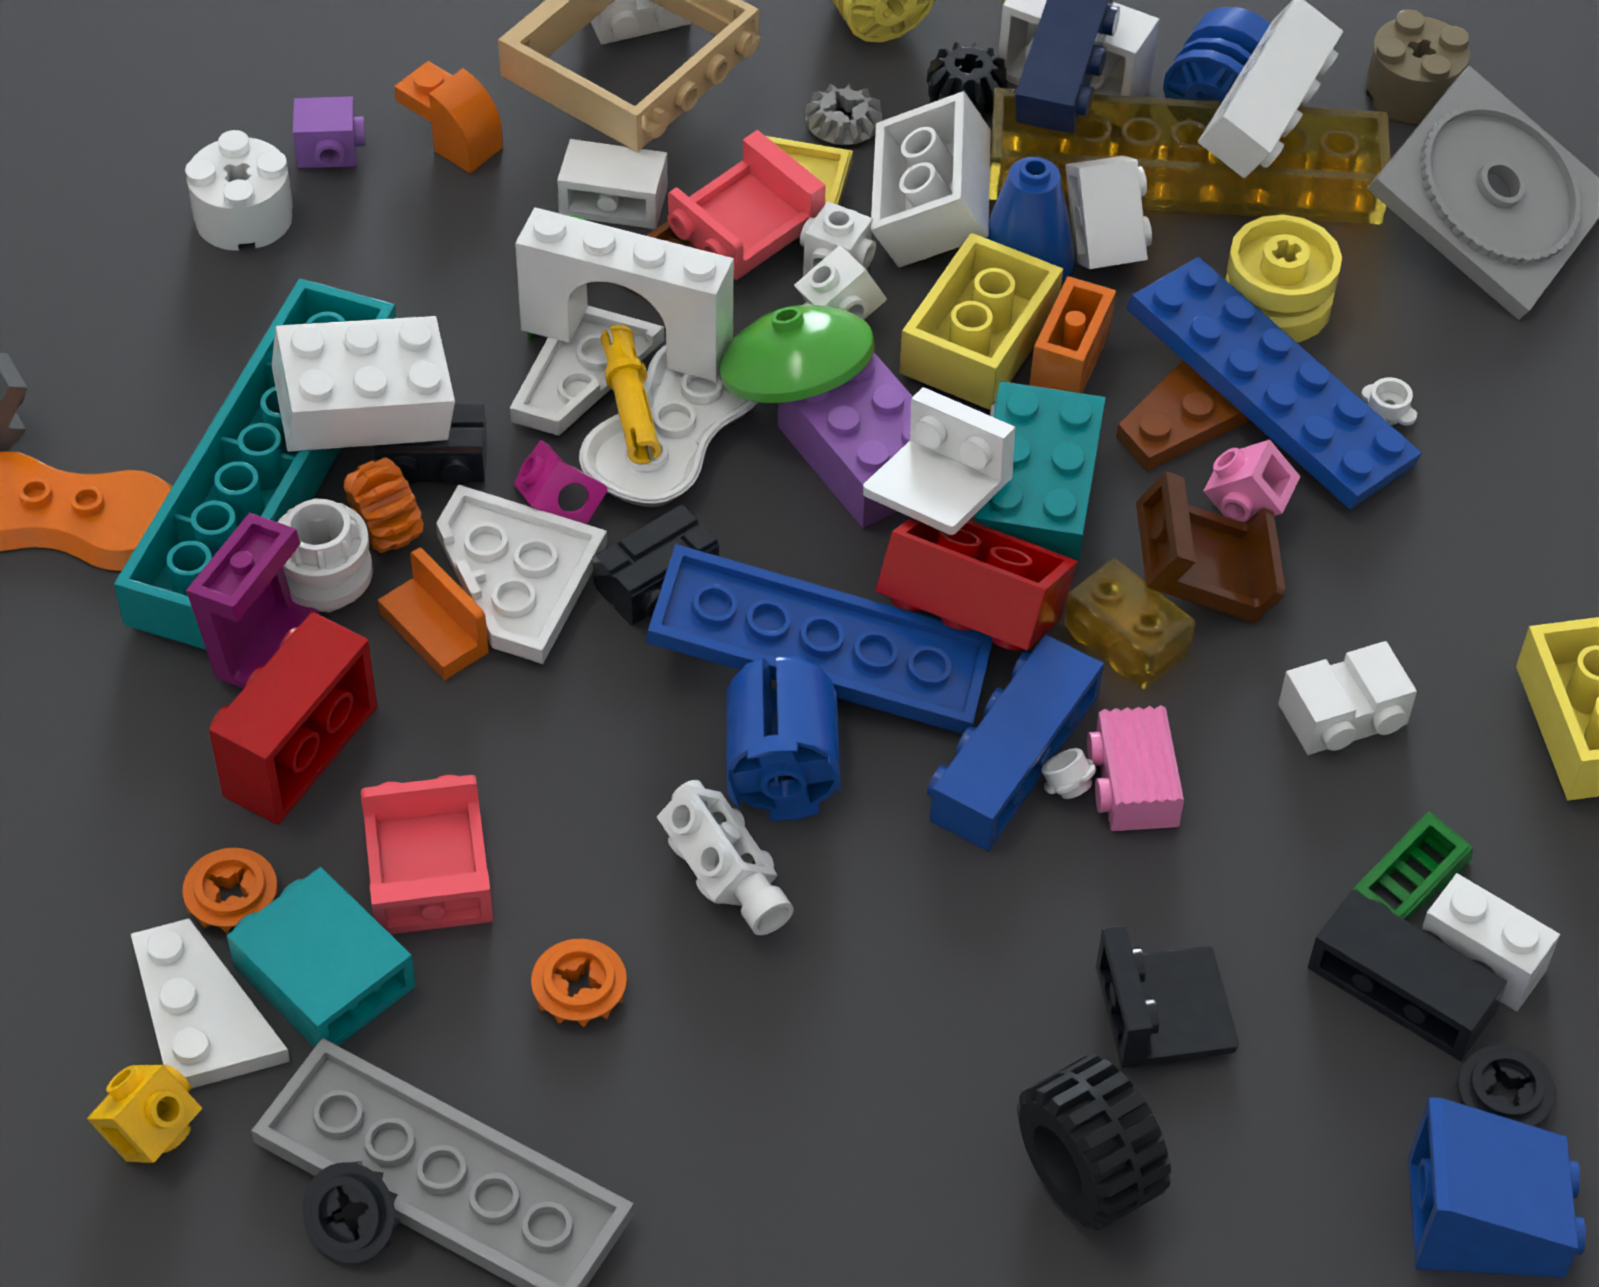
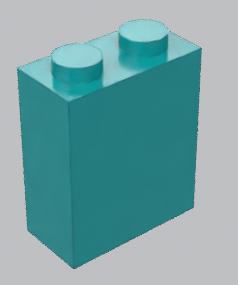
M321 867L306 878L297 879L290 883L283 890L280 897L258 913H251L242 918L234 930L227 935L233 967L313 1048L316 1047L322 1038L339 1046L416 987L412 955Z

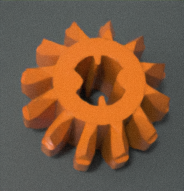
M387 457L375 462L371 460L347 474L343 486L347 494L346 499L351 509L356 511L364 520L368 530L369 544L372 545L373 549L379 553L392 549L397 550L410 544L409 542L420 536L423 532L424 523L421 518V511L415 500L416 497L412 493L408 481L403 477L400 468Z

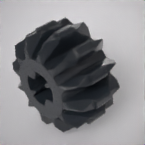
M955 42L952 50L939 49L935 60L930 61V67L927 70L926 82L928 83L930 103L965 91L981 116L983 113L996 114L997 107L1001 102H1004V96L1007 95L1008 89L1005 59L995 57L993 48L978 49L976 42L970 47H963Z

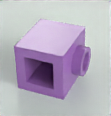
M353 96L294 98L293 138L297 167L357 166V146H366V127L364 116H355Z

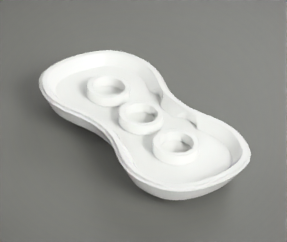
M666 345L658 350L652 358L647 370V379L644 383L657 438L661 445L660 456L655 459L652 456L650 446H648L652 462L635 464L629 460L619 413L600 423L586 436L579 455L582 471L607 486V493L625 502L643 507L663 506L674 501L687 491L700 474L707 446L715 434L725 426L744 416L758 403L739 398L729 392L723 384L721 374H719L716 381L667 369Z

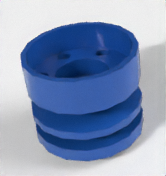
M1219 7L1204 14L1184 43V47L1177 54L1164 77L1163 91L1167 105L1181 122L1192 130L1203 134L1271 23L1257 13L1240 7Z

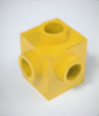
M131 1065L120 1071L109 1082L106 1088L109 1095L88 1116L87 1120L126 1162L154 1163L162 1153L173 1150L186 1139L191 1131V1127L188 1124L202 1110V1107L189 1094L191 1085L188 1080L175 1068L169 1065Z

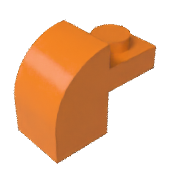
M427 61L394 86L397 102L432 123L434 152L466 172L472 173L503 148L502 125L496 105L483 85L464 68L452 76L430 61Z

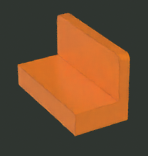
M419 547L410 553L413 578L378 599L379 614L445 681L489 653L486 615L482 608Z

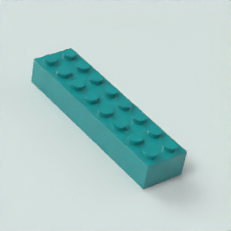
M301 278L298 279L116 579L114 588L123 625L206 650L186 592L187 588L249 512L278 522L290 508H294L302 502L312 500L342 449L331 448L288 452L272 371L276 326L397 318L395 304Z

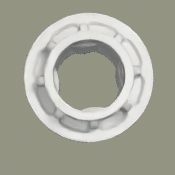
M314 498L302 502L294 508H290L279 519L278 523L297 530L301 543L283 566L293 602L315 608L321 612L330 613L356 601L365 592L371 582L373 567L369 551L368 530L364 520L356 511L345 506L343 503Z

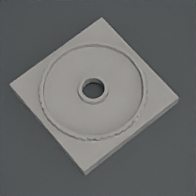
M1468 66L1457 77L1367 188L1518 320L1531 310L1599 219V177L1471 66ZM1493 174L1500 177L1508 185L1511 197H1503L1497 194L1491 188L1487 175Z

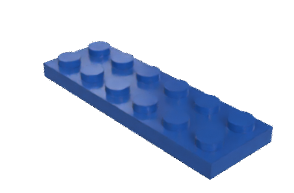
M1200 257L1193 259L1131 296L1126 309L1350 510L1415 467L1422 452Z
M675 544L645 643L741 670L747 663L765 658L771 671V679L776 681L777 656H797L818 664L832 680L837 698L963 734L974 722L993 641L991 636L973 629L968 631L953 629L935 618Z

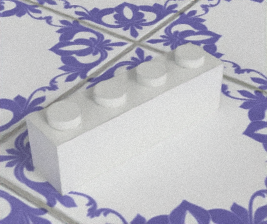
M1292 0L1269 25L1204 130L1198 143L1244 179L1259 164L1265 169L1269 167L1284 147V144L1279 141L1280 137H1286L1303 115L1297 108L1299 105L1301 107L1306 105L1320 87L1321 83L1315 79L1316 76L1321 77L1336 60L1339 53L1333 48L1342 35L1343 30L1305 0Z

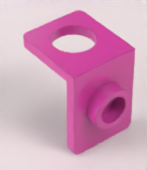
M542 440L538 442L531 455L526 458L514 482L515 487L532 507L584 524L589 522L607 492V486L604 483L565 463L551 446ZM572 483L583 485L587 491V499L584 505L575 511L561 509L558 503L560 491Z

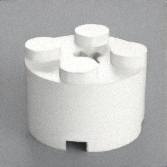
M231 130L221 134L218 141L201 149L186 165L185 173L193 218L198 233L208 243L226 250H239L238 244L255 242V248H260L275 242L289 229L293 217V202L287 160L285 155L273 145L259 139L248 138L247 134L242 131Z

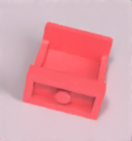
M756 130L743 139V160L690 197L677 187L668 192L669 215L667 219L670 228L680 239H687L699 250L734 258L733 279L737 281L800 237L806 221L810 217L816 218L824 207L826 185L759 130Z
M444 775L432 780L407 783L385 782L378 786L362 788L360 792L374 919L390 934L493 922L491 891L476 776Z

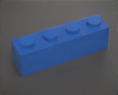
M1046 634L1033 652L1025 650L1015 664L1012 680L1004 690L999 687L991 695L984 711V719L977 728L969 726L963 733L956 749V757L949 767L941 765L931 778L927 789V795L932 797L929 821L989 852L1043 776V765L1060 752L1099 697L1104 663Z

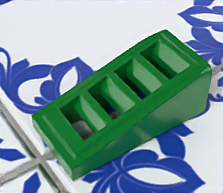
M1428 811L1353 890L1368 899L1382 902L1392 913L1407 921L1442 890L1456 873L1459 874L1472 859L1473 846ZM1427 844L1444 860L1438 864L1420 848ZM1410 857L1431 873L1426 879L1405 863ZM1394 871H1397L1416 887L1411 894L1390 877ZM1380 884L1403 902L1396 910L1373 892Z

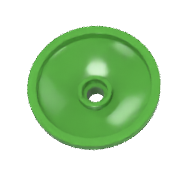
M820 305L785 307L764 315L738 333L724 351L719 363V371L726 389L735 396L748 401L783 403L807 399L835 389L861 372L873 356L875 349L874 337L866 321L844 309Z

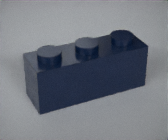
M1113 0L1046 1L1015 93L1017 123L1069 134L1075 133L1080 116L1087 117L1092 106L1094 88L1090 87L1093 75L1101 76L1104 70L1107 47H1104L1103 44L1106 35L1114 36L1117 30L1120 7L1113 6Z

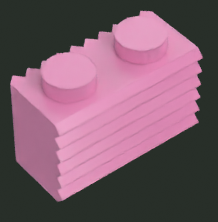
M1160 705L1155 709L1151 706L1145 709L1137 707L1134 710L1127 707L1122 711L1117 708L1112 711L1103 709L1098 714L1096 732H1088L1087 734L1088 759H1091L1095 766H1100L1101 778H1097L1095 781V799L1098 812H1108L1111 831L1179 827L1184 797L1166 708Z

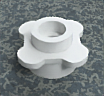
M1387 377L1379 379L1374 384L1363 388L1361 398L1390 425L1400 423L1401 425L1409 426L1416 421L1417 412L1411 408L1413 392L1404 381Z

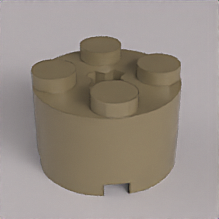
M1416 10L1400 11L1396 19L1386 23L1379 29L1374 39L1364 86L1366 94L1369 91L1373 97L1372 105L1378 112L1395 121L1407 124H1420L1457 77L1468 67L1470 59L1468 32L1461 27L1451 26L1443 21L1424 17L1423 14Z

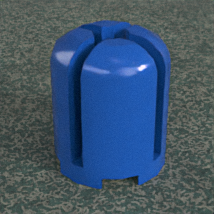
M777 656V690L771 689V671L766 659L762 658L747 663L731 680L725 692L727 795L739 809L741 800L751 807L769 811V820H799L818 814L820 812L819 803L830 797L836 788L838 794L840 793L837 693L832 680L818 664L797 656ZM787 776H792V779L787 780Z

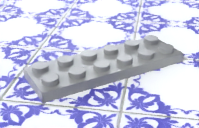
M324 1038L319 1041L251 1130L255 1144L314 1176L332 1164L362 1161L363 1166L372 1171L384 1172L382 1180L388 1190L398 1194L394 1201L395 1217L401 1220L400 1223L517 1287H587L634 1217V1203Z

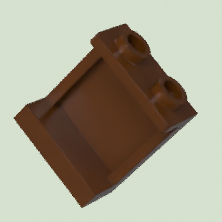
M1168 471L1136 502L1147 588L1252 623H1256L1285 595L1286 580L1283 573L1279 537L1272 510L1261 508L1248 522L1242 523L1188 504L1184 477Z

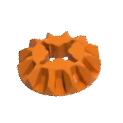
M224 848L203 856L190 868L184 879L182 892L188 914L195 916L204 929L210 925L217 926L228 934L231 927L236 926L242 918L251 913H258L272 903L275 896L278 895V886L275 871L263 856L244 848ZM236 884H240L242 897L239 898L231 895L226 901L222 900L219 888L232 889Z
M570 939L550 947L535 963L531 976L532 992L537 1000L540 1012L546 1010L552 1014L559 1025L564 1020L577 1021L583 1028L591 1019L600 1016L606 1020L608 1019L611 1010L617 1003H623L627 983L626 969L618 954L605 944L590 939ZM589 968V987L592 989L582 988L578 994L570 997L569 982L566 980L576 982L581 975H585Z

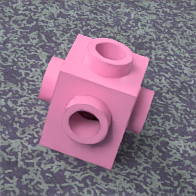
M1269 439L1241 449L1231 448L1222 453L1213 464L1214 471L1203 492L1225 517L1246 523L1261 508L1272 510L1274 516L1282 514L1300 479V475Z

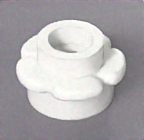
M1079 748L1060 752L1050 758L1042 767V773L1047 781L1044 784V789L1048 794H1055L1057 792L1064 799L1077 797L1091 787V778L1096 772V767L1091 759H1086L1083 751Z

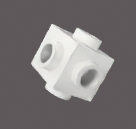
M827 201L816 218L810 217L806 221L800 235V245L804 246L803 275L805 276L839 245L867 269L872 262L876 250V242L871 240V223L873 218Z
M841 245L794 284L806 301L803 305L837 307L849 311L863 320L887 300L868 271Z

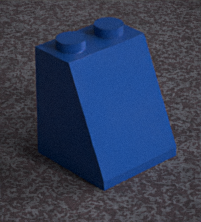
M1429 1097L1408 1155L1415 1269L1565 1278L1575 1255L1583 1254L1586 1242L1585 1221L1583 1217L1575 1216L1573 1200L1579 1194L1580 1169L1577 1161L1569 1160L1567 1136L1443 1098Z

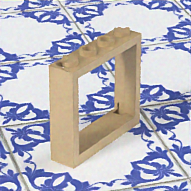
M545 0L498 39L501 76L630 149L639 152L653 138L660 137L665 132L667 126L684 111L691 110L703 94L712 86L720 84L726 78L728 72L744 58H749L754 54L760 43L758 8L743 0H651L716 36L636 106L548 58L615 0Z

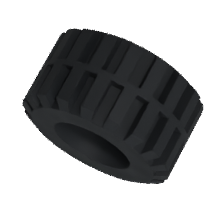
M1097 1055L1084 1056L1021 1092L1019 1103L1017 1104V1114L1022 1139L1030 1161L1052 1197L1067 1213L1085 1227L1101 1230L1165 1193V1189L1169 1188L1171 1165L1158 1122L1137 1088L1106 1059L1102 1060Z

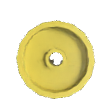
M1284 214L1263 216L1245 224L1233 237L1225 280L1287 333L1296 343H1300L1317 335L1329 322L1342 262V254L1337 241L1323 227L1305 218Z

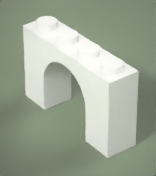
M534 207L515 243L522 331L570 343L588 308L587 283H615L643 296L661 315L666 327L667 369L712 381L717 380L720 374L719 363L721 357L733 340L734 258Z

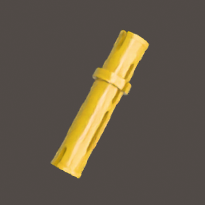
M614 325L610 327L614 343H611L610 335L606 330L600 336L607 361L605 380L608 387L611 386V389L614 391L625 437L627 456L635 464H647L652 462L648 446H650L652 456L655 459L661 454V445L657 438L644 384L647 379L645 364L641 363L640 359H638L634 334L631 328L625 325Z

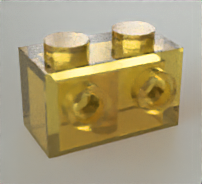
M1112 558L1069 592L1064 626L1079 643L1089 645L1109 661L1112 668L1123 677H1129L1146 690L1189 654L1195 620L1161 593L1147 588L1144 580L1117 559Z

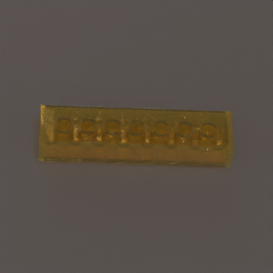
M994 88L991 120L989 200H997L1010 168L1015 162L1023 158L1039 157L1052 162L1060 172L1065 202L1069 204L1065 164L1127 156L1137 159L1138 166H1142L1146 175L1147 193L1141 197L1142 209L1259 217L1284 214L1307 220L1382 224L1386 205L1367 188L1390 161L1388 112L1298 107L1297 110L1303 115L1286 137H1280L1279 141L1284 144L1280 154L1269 167L1265 169L1259 164L1244 179L1198 143V140L1222 102L1094 94L1089 115L1087 117L1080 116L1075 133L1069 134L1017 123L1015 104L1017 89Z

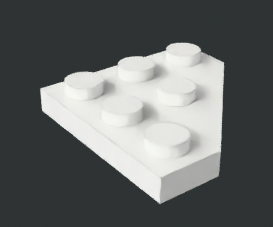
M458 485L436 522L438 539L463 590L482 608L486 615L487 637L491 647L543 664L593 572L592 556L601 552L607 546V531Z

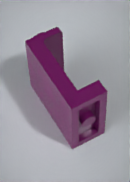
M250 512L186 590L216 679L243 689L251 673L259 666L264 667L279 650L282 639L290 629L298 628L312 611L319 614L315 608L293 602L283 570L284 564L301 544L297 530Z

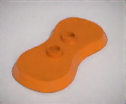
M0 452V551L34 547L55 549L73 555L101 569L122 571L173 486L163 479L144 471L125 470L102 474H78L55 469L22 453Z

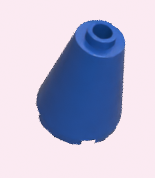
M1039 157L1023 158L1015 162L1010 168L989 216V235L987 239L1063 268V281L1068 275L1071 277L1074 272L1076 253L1060 172L1052 162Z

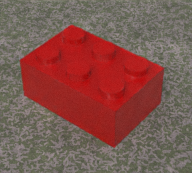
M910 518L891 533L875 592L890 597L891 602L899 608L909 611L924 610L941 617V621L945 625L953 629L963 631L973 629L992 637L991 640L1002 648L1028 650L1060 621L1078 561L971 520L954 535H949Z
M313 611L298 628L294 627L286 633L281 641L279 650L264 667L259 666L251 673L243 691L229 706L222 707L211 722L209 733L223 797L276 825L282 822L378 707L368 639Z

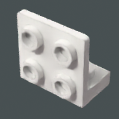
M923 387L911 398L910 441L863 484V495L946 534L954 535L1012 479L1015 427Z

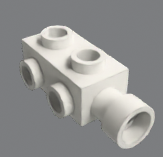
M691 780L678 787L672 795V800L660 812L657 818L669 835L668 843L677 855L686 860L698 878L696 880L698 889L706 898L714 903L742 906L741 915L756 935H766L782 927L792 916L794 908L781 888L771 885L778 876L774 870L773 859L768 852L760 850L745 828V820L742 813L737 809L731 808L721 792L705 789L699 780Z

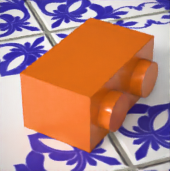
M1067 276L1034 345L1029 386L1083 393L1111 332L1116 290Z

